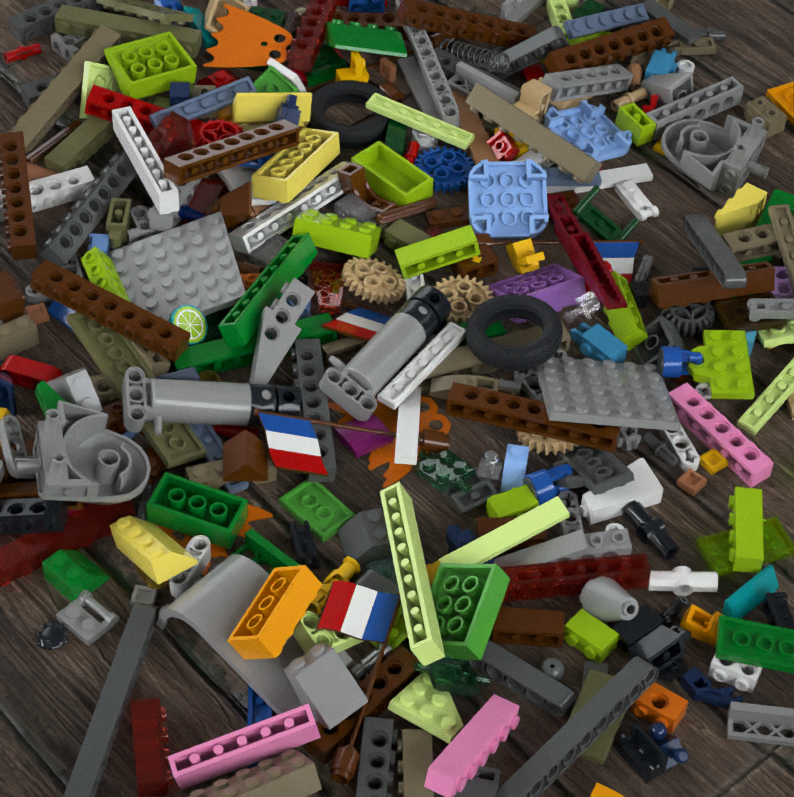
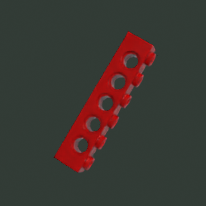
M93 85L86 101L84 113L113 122L112 110L130 106L145 133H157L149 116L165 108ZM195 119L162 133L183 134L184 146L191 148L194 145L195 130H197V126L202 125L203 121Z

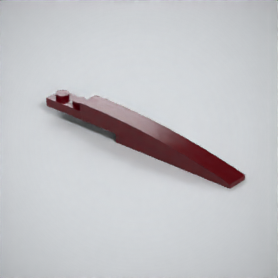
M563 194L547 195L548 212L555 224L554 232L580 275L584 277V281L607 310L627 308L628 304L588 232L582 231Z

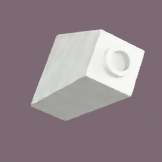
M643 457L627 466L634 474V481L626 483L624 486L610 489L603 494L594 495L591 491H588L582 495L581 505L579 506L580 513L583 518L587 519L590 525L623 515L624 509L633 501L640 502L644 508L661 503L663 487Z

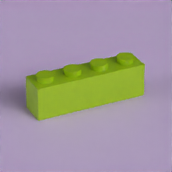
M471 225L394 250L404 280L480 255L478 242Z
M614 271L611 275L628 306L627 308L607 310L604 306L603 311L608 316V325L615 337L627 345V350L630 351L647 339L648 334L627 279Z
M735 487L734 494L729 496L728 508L732 509L728 525L732 526V530L729 532V543L732 544V548L729 550V561L733 564V571L759 573L764 561L762 489Z

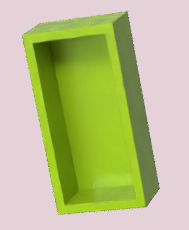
M377 141L351 158L352 163H358V165L364 167L371 189L382 198L397 203V207L433 196L434 179L380 141Z
M307 209L295 217L292 235L309 233L316 247L368 259L378 249L381 227H377L372 222L360 223L355 218L346 217L342 219L338 218V215L334 213H326L325 215L319 213V210Z

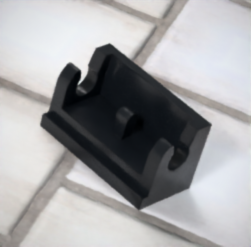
M306 520L303 528H298L296 521L289 522L290 541L296 562L299 565H306L309 570L321 569L309 522Z
M786 592L765 593L762 609L768 625L794 630V620L788 607V601L784 599L788 597Z
M644 604L638 609V613L633 619L621 621L612 628L619 633L617 646L623 652L629 651L628 647L630 648L646 634L657 629L663 624L664 620L652 608Z
M637 723L631 727L630 733L627 736L624 733L621 734L615 750L646 784L665 772L669 757Z

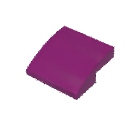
M374 414L371 415L369 420L364 422L354 419L345 423L346 425L390 432ZM337 427L333 429L344 447L348 446L355 458L388 445L394 439L391 436Z

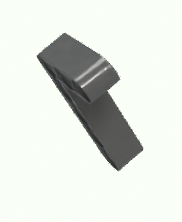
M553 26L503 51L502 53L508 54L510 59L506 72L498 73L493 70L481 69L503 80L546 58L551 51L570 46L562 29L559 26ZM498 55L495 56L494 62L491 65L492 68L495 67V61ZM504 55L500 57L498 69H501L504 64ZM507 58L504 67L500 71L505 69L507 64ZM490 59L486 63L487 67L490 66Z

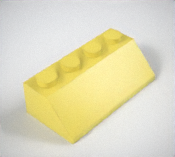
M236 93L230 107L232 123H238V125H267L275 122L278 108L281 107L282 103H286L287 95L292 94L297 96L296 106H299L301 111L298 126L302 130L307 128L310 122L312 93Z
M129 515L109 525L116 547L158 585L198 564L195 557L152 522Z

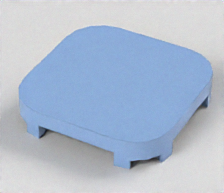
M581 100L577 107L560 111L554 107L548 109L543 125L597 161L601 162L621 157L628 153L632 144V132L630 130L621 131L604 115L606 107L600 104L599 107L588 104L587 100Z
M488 159L481 160L480 163L475 165L468 177L469 222L474 233H489V237H493V239H529L540 235L549 219L546 171L531 159L510 162H488Z

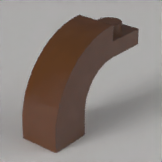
M350 162L337 171L345 196L352 206L367 219L373 221L377 218L376 215L378 213L397 208V203L379 197L371 189L363 166Z

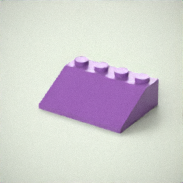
M556 263L488 285L489 291H493L492 296L494 297L507 294L529 295L548 303L556 312L561 311L563 307L576 306L581 301L587 300L584 277ZM509 318V320L516 324H522L527 321L521 318Z

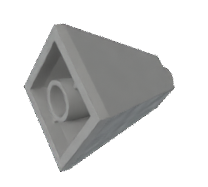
M682 72L651 75L641 82V87L645 88L649 101L651 94L659 95L657 108L694 93L693 73Z

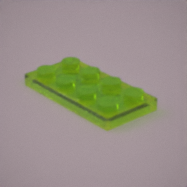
M777 516L763 520V564L794 556V543ZM732 529L696 539V546L711 572L718 573V577L738 572L733 571V564L729 561V550L732 548V544L729 543V532Z

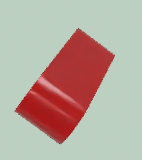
M8 355L0 367V372L7 373L14 385L31 390H36L37 384L42 380L48 382L63 375L61 370L55 366L16 355Z

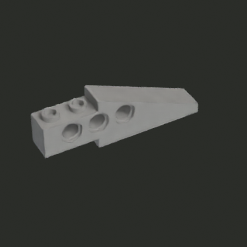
M296 278L290 283L286 281L280 290V293L283 294L281 298H275L270 308L266 306L260 313L249 383L267 384L301 331V328L296 326L295 323L315 291ZM286 300H291L294 306H289ZM276 316H280L284 323L278 322ZM265 332L270 333L273 336V340L268 339Z
M627 528L584 534L583 529L496 558L494 559V564H497L510 578L509 582L585 573V568L630 562L632 545Z

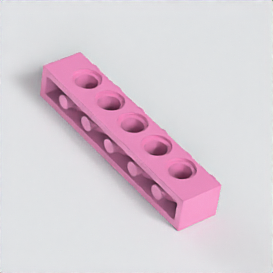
M685 383L669 392L679 421L710 450L715 448L729 461L728 467L750 488L770 477L774 462L745 437L738 428L732 425L724 415L718 412L710 402L705 400L696 389Z

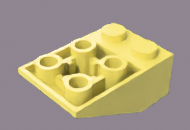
M746 183L742 188H738L732 199L729 198L722 209H718L714 219L716 222L713 227L718 234L722 236L724 233L755 227L763 213L767 192L749 183Z

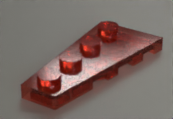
M312 262L309 265L319 312L340 314L346 287L344 286L345 282L341 280L344 264Z

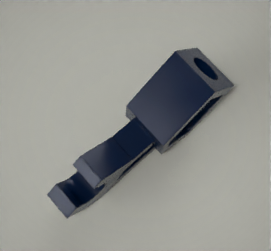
M696 667L681 677L680 686L693 701L700 700L722 707L725 710H729L731 701L743 703L744 698L741 695L737 698L730 697L734 692L732 686L719 690L710 687L711 681Z

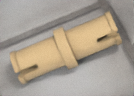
M642 87L631 93L626 92L622 97L611 101V108L617 112L621 106L647 98V92Z

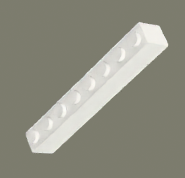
M130 106L112 110L113 130L159 214H170L179 211L178 189L174 182L163 177L164 165Z

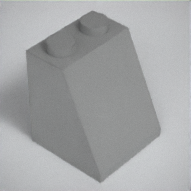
M84 367L46 382L68 403L97 411L103 410L87 370Z
M323 642L312 646L309 652L302 657L294 659L288 667L283 669L302 706L309 703L314 720L329 730L369 702L334 648Z

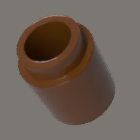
M384 82L379 86L378 89L389 99L401 104L403 103L404 94L392 83Z

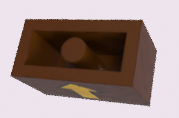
M488 244L479 246L480 255L451 264V271L456 277L460 275L462 279L468 275L469 280H472L474 277H476V280L497 273L499 259Z

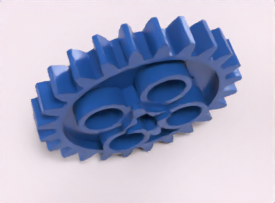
M436 146V150L429 148V152L423 150L422 155L418 154L414 165L434 179L433 189H435V193L442 190L443 194L446 191L453 194L454 189L460 192V187L463 189L467 188L469 173L475 166V162L472 161V157H467V152L461 154V149L454 151V147L447 149L444 146L443 149H440L439 146Z

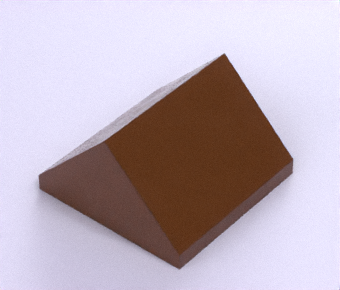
M247 430L242 431L223 443V481H268L267 443Z

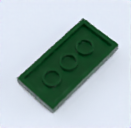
M312 25L292 32L291 44L286 48L312 78L335 72L336 69L345 68V61L331 46L324 44V38Z

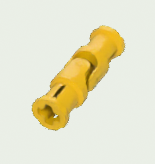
M345 557L343 564L338 569H334L323 581L316 598L311 601L306 611L313 612L319 616L321 609L325 605L332 582H349V579L354 574H358L361 571L359 563L354 558Z

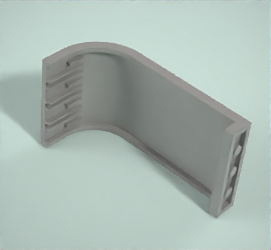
M233 554L220 564H215L208 571L207 575L203 578L199 577L192 584L191 588L178 594L175 601L170 605L166 604L158 612L159 617L156 625L161 630L165 629L171 617L179 618L189 624L279 715L302 706L283 669L288 667L294 659L302 657L305 652L292 634L282 647V652L276 658L245 660L227 641L269 577V574L251 559L239 554ZM343 650L337 654L348 669L353 659Z

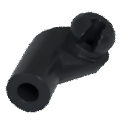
M680 595L660 614V617L664 620L663 625L665 627L674 625L676 616L688 604V600Z

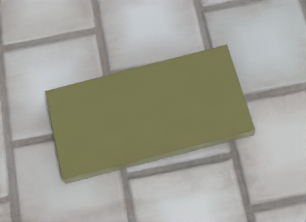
M590 669L569 720L614 676ZM625 712L579 758L604 765Z

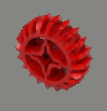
M216 118L215 121L202 122V125L197 126V130L194 133V148L243 133V129L238 126V123H232V120L225 121V119L218 120Z

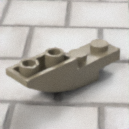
M448 375L432 378L429 396L447 400L453 382L516 396V390L498 386L499 379L477 375Z

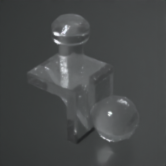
M590 290L575 299L578 308L571 312H565L563 316L567 323L574 322L573 319L580 315H583L589 321L592 319L590 314L601 309L602 306L596 295Z
M487 451L485 457L481 458L477 476L500 480L503 462L500 461L495 451Z

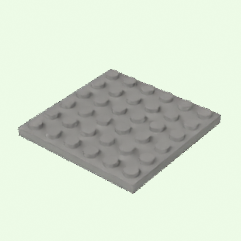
M221 211L108 252V256L114 264L130 302L166 321L170 319L171 312L181 305L189 304L195 306L206 316L234 306L246 292Z
M564 356L562 358L551 357L547 362L535 367L550 421L679 431V418L663 377L658 373V366L654 364L615 363L612 360H604L602 362L594 361L590 358L580 360Z

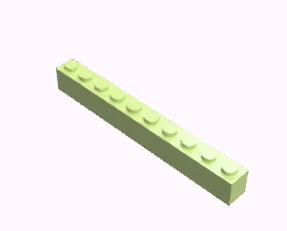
M398 482L381 490L380 496L410 649L421 664L426 666L445 657L412 498L401 483Z

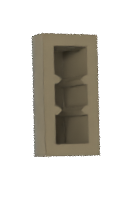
M346 336L322 344L323 364L326 368L333 366L328 360L331 355L343 363L350 361L365 346V341Z

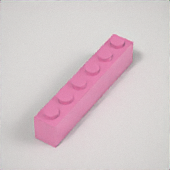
M494 694L428 767L424 787L444 797H453L457 792L461 793L467 780L474 778L478 767L485 765L490 753L494 754L499 743L507 739L509 731L516 729L520 717L517 716L520 706Z
M308 703L168 756L180 790H184L269 758L284 750L319 739L321 736Z

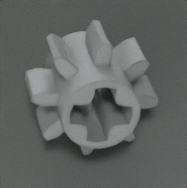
M621 427L617 448L619 447L625 451L637 449V444L641 441V435L637 434L638 428Z

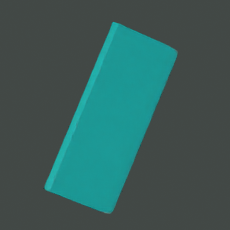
M184 6L183 12L193 14V22H187L192 29L202 30V45L206 50L218 45V40L211 36V32L204 29L205 17L200 9Z
M773 565L766 566L730 595L724 602L722 614L742 619L764 600L765 593L775 592L779 585Z

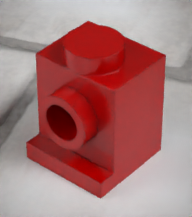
M499 130L486 142L492 148L498 160L502 162L513 160L520 152L511 135L506 134L502 130Z

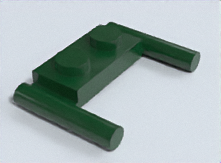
M595 185L572 210L573 214L578 216V220L601 240H625L638 226L639 220L633 218L625 229L621 230L619 226L600 210L590 204L601 191L600 187Z

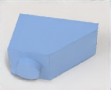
M514 444L507 445L500 493L509 491L514 487L523 486L529 447Z

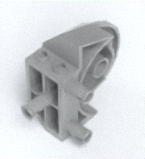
M727 115L724 128L699 119H683L669 125L662 135L661 148L669 163L677 171L710 191H718L731 198L734 197L736 191L750 173L765 179L770 169L756 163L768 131L762 129L765 121L760 117H754L752 124L732 115Z
M58 400L57 409L46 411L45 421H38L33 446L34 458L15 459L16 473L36 472L38 496L43 500L77 501L100 505L126 502L141 494L148 483L151 467L148 456L141 446L126 436L105 429L108 414Z

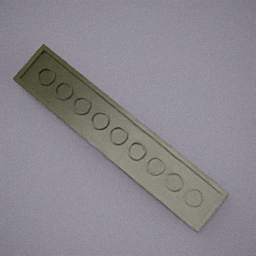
M78 312L67 315L66 321L121 401L122 382L128 368L139 367L144 371L145 378L156 379L127 337ZM145 422L141 430L167 469L204 458L205 454H207L205 447L186 423L162 422V434L160 436L155 435L153 422Z

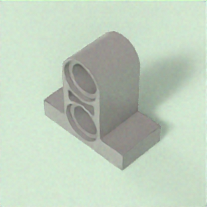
M54 33L51 35L52 50L70 62L72 55L78 53L83 42L88 41L90 38L70 34L62 37L58 33Z
M135 206L131 209L132 229L127 230L128 245L163 232L149 228V220L147 219L148 209L145 206Z

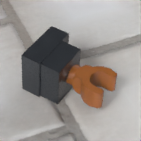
M638 282L629 283L637 308H645L648 301L652 302L651 290H648L646 285H639Z

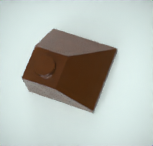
M248 181L208 204L207 216L221 211L227 229L250 218L252 213V182Z

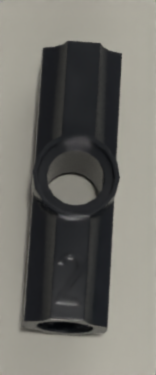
M633 501L628 504L623 511V515L636 528L640 541L644 544L649 543L663 560L666 559L668 561L679 552L680 547L666 532L663 521L659 517L653 518L640 502Z

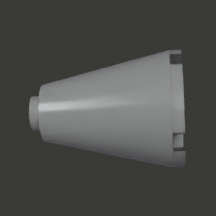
M599 576L594 580L591 579L583 587L580 595V603H582L583 609L601 622L631 620L638 613V602L615 580L609 577Z

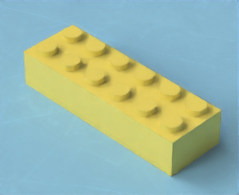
M303 128L299 134V145L277 152L251 176L253 197L261 198L265 201L274 200L280 203H289L340 154L339 132Z

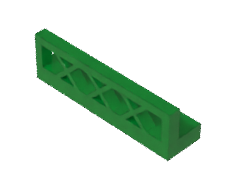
M252 528L245 533V543L232 553V555H242L249 550L255 554V558L251 559L257 564H268L272 567V571L278 567L299 566L297 562Z

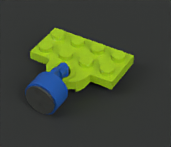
M704 330V346H698L691 351L681 350L680 346H661L659 348L657 366L658 373L663 378H680L681 375H691L693 381L709 383L711 399H754L755 392L744 330Z

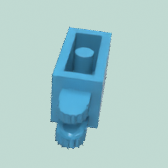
M662 48L661 51L655 50L645 71L644 79L651 75L675 73L677 63H675L677 51L673 50L670 54L666 53V48Z
M582 322L578 326L579 331L576 328L570 330L569 334L572 340L579 344L578 349L590 359L602 362L604 360H612L615 363L625 361L628 346L601 325L596 324L590 327L585 322Z

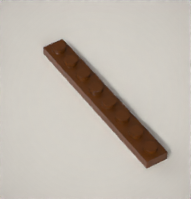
M574 190L547 193V195L563 194L570 209H574L579 204ZM469 206L426 211L425 219L429 230L470 225Z

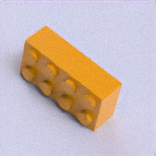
M306 565L274 568L227 641L245 660L276 658L282 652V647L287 639L294 633V628L299 620L306 614V609L311 601L316 598L322 583Z

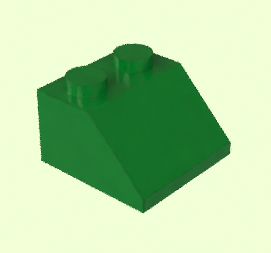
M59 549L42 562L44 579L70 602L78 598L83 590L87 589L92 593L110 579L103 570L79 550Z

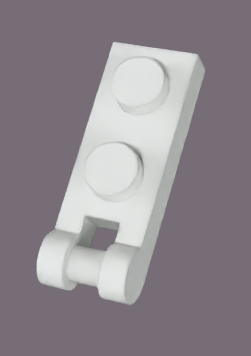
M633 180L615 184V192L640 222L647 220L648 217L654 218L659 216L657 206L651 204Z

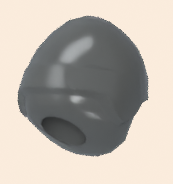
M549 657L542 662L540 671L556 681H560L563 677L564 664L555 657Z

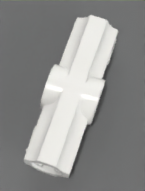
M678 566L672 571L648 570L647 589L649 591H673L677 596H688L693 592H717L718 573L691 571L687 566Z

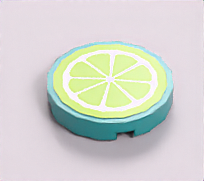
M189 304L181 305L171 312L168 322L191 333L188 346L197 345L204 340L207 335V321L197 307Z

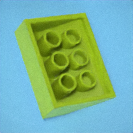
M170 31L104 49V54L119 89L126 96L140 99L170 90V82L195 83L197 65Z

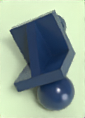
M653 723L649 728V734L659 748L669 757L666 769L678 763H686L689 754L685 749H682L679 738L667 734V728L663 723Z

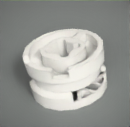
M414 128L412 129L411 141L419 143V150L428 151L429 148L434 149L437 146V138Z

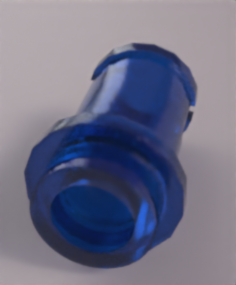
M182 205L178 216L182 220L195 221L205 217V213L190 208L189 205Z

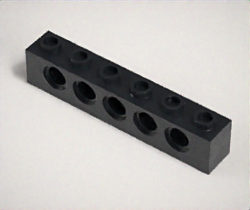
M42 498L0 500V534L63 532L69 515L66 502L43 500Z

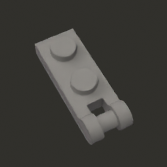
M752 298L746 303L749 310V319L753 322L760 319H794V299Z

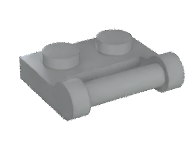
M87 589L83 590L78 598L56 614L57 620L63 623L68 630L87 646H90L119 621V616L114 612L108 611L96 601L92 593ZM87 604L104 621L100 623L82 607Z

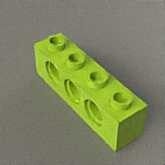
M95 246L80 258L90 282L130 302L109 256Z

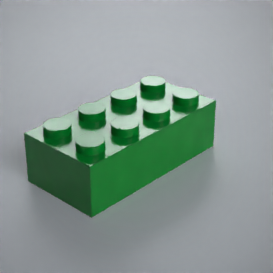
M168 472L164 473L147 503V521L192 537L204 535L209 538L210 543L227 549H231L248 517L247 499Z

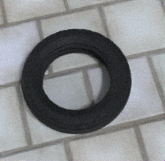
M344 80L327 84L312 96L309 126L311 129L339 132V145L343 148H359V146L371 145L387 133L389 120L392 119L374 112L375 117L365 124L345 126L332 122L325 116L324 112L329 107L343 102H354L366 106V102L374 93L384 97L387 96L377 87L365 82Z
M523 294L501 295L485 301L473 311L466 327L467 343L472 353L488 366L506 371L527 370L547 362L557 352L563 337L562 323L557 312L543 300ZM509 318H521L532 321L543 330V334L539 339L523 346L498 344L489 339L485 332L492 324Z

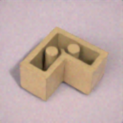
M532 79L522 85L520 100L513 105L538 122H542L545 118L552 88L536 79Z

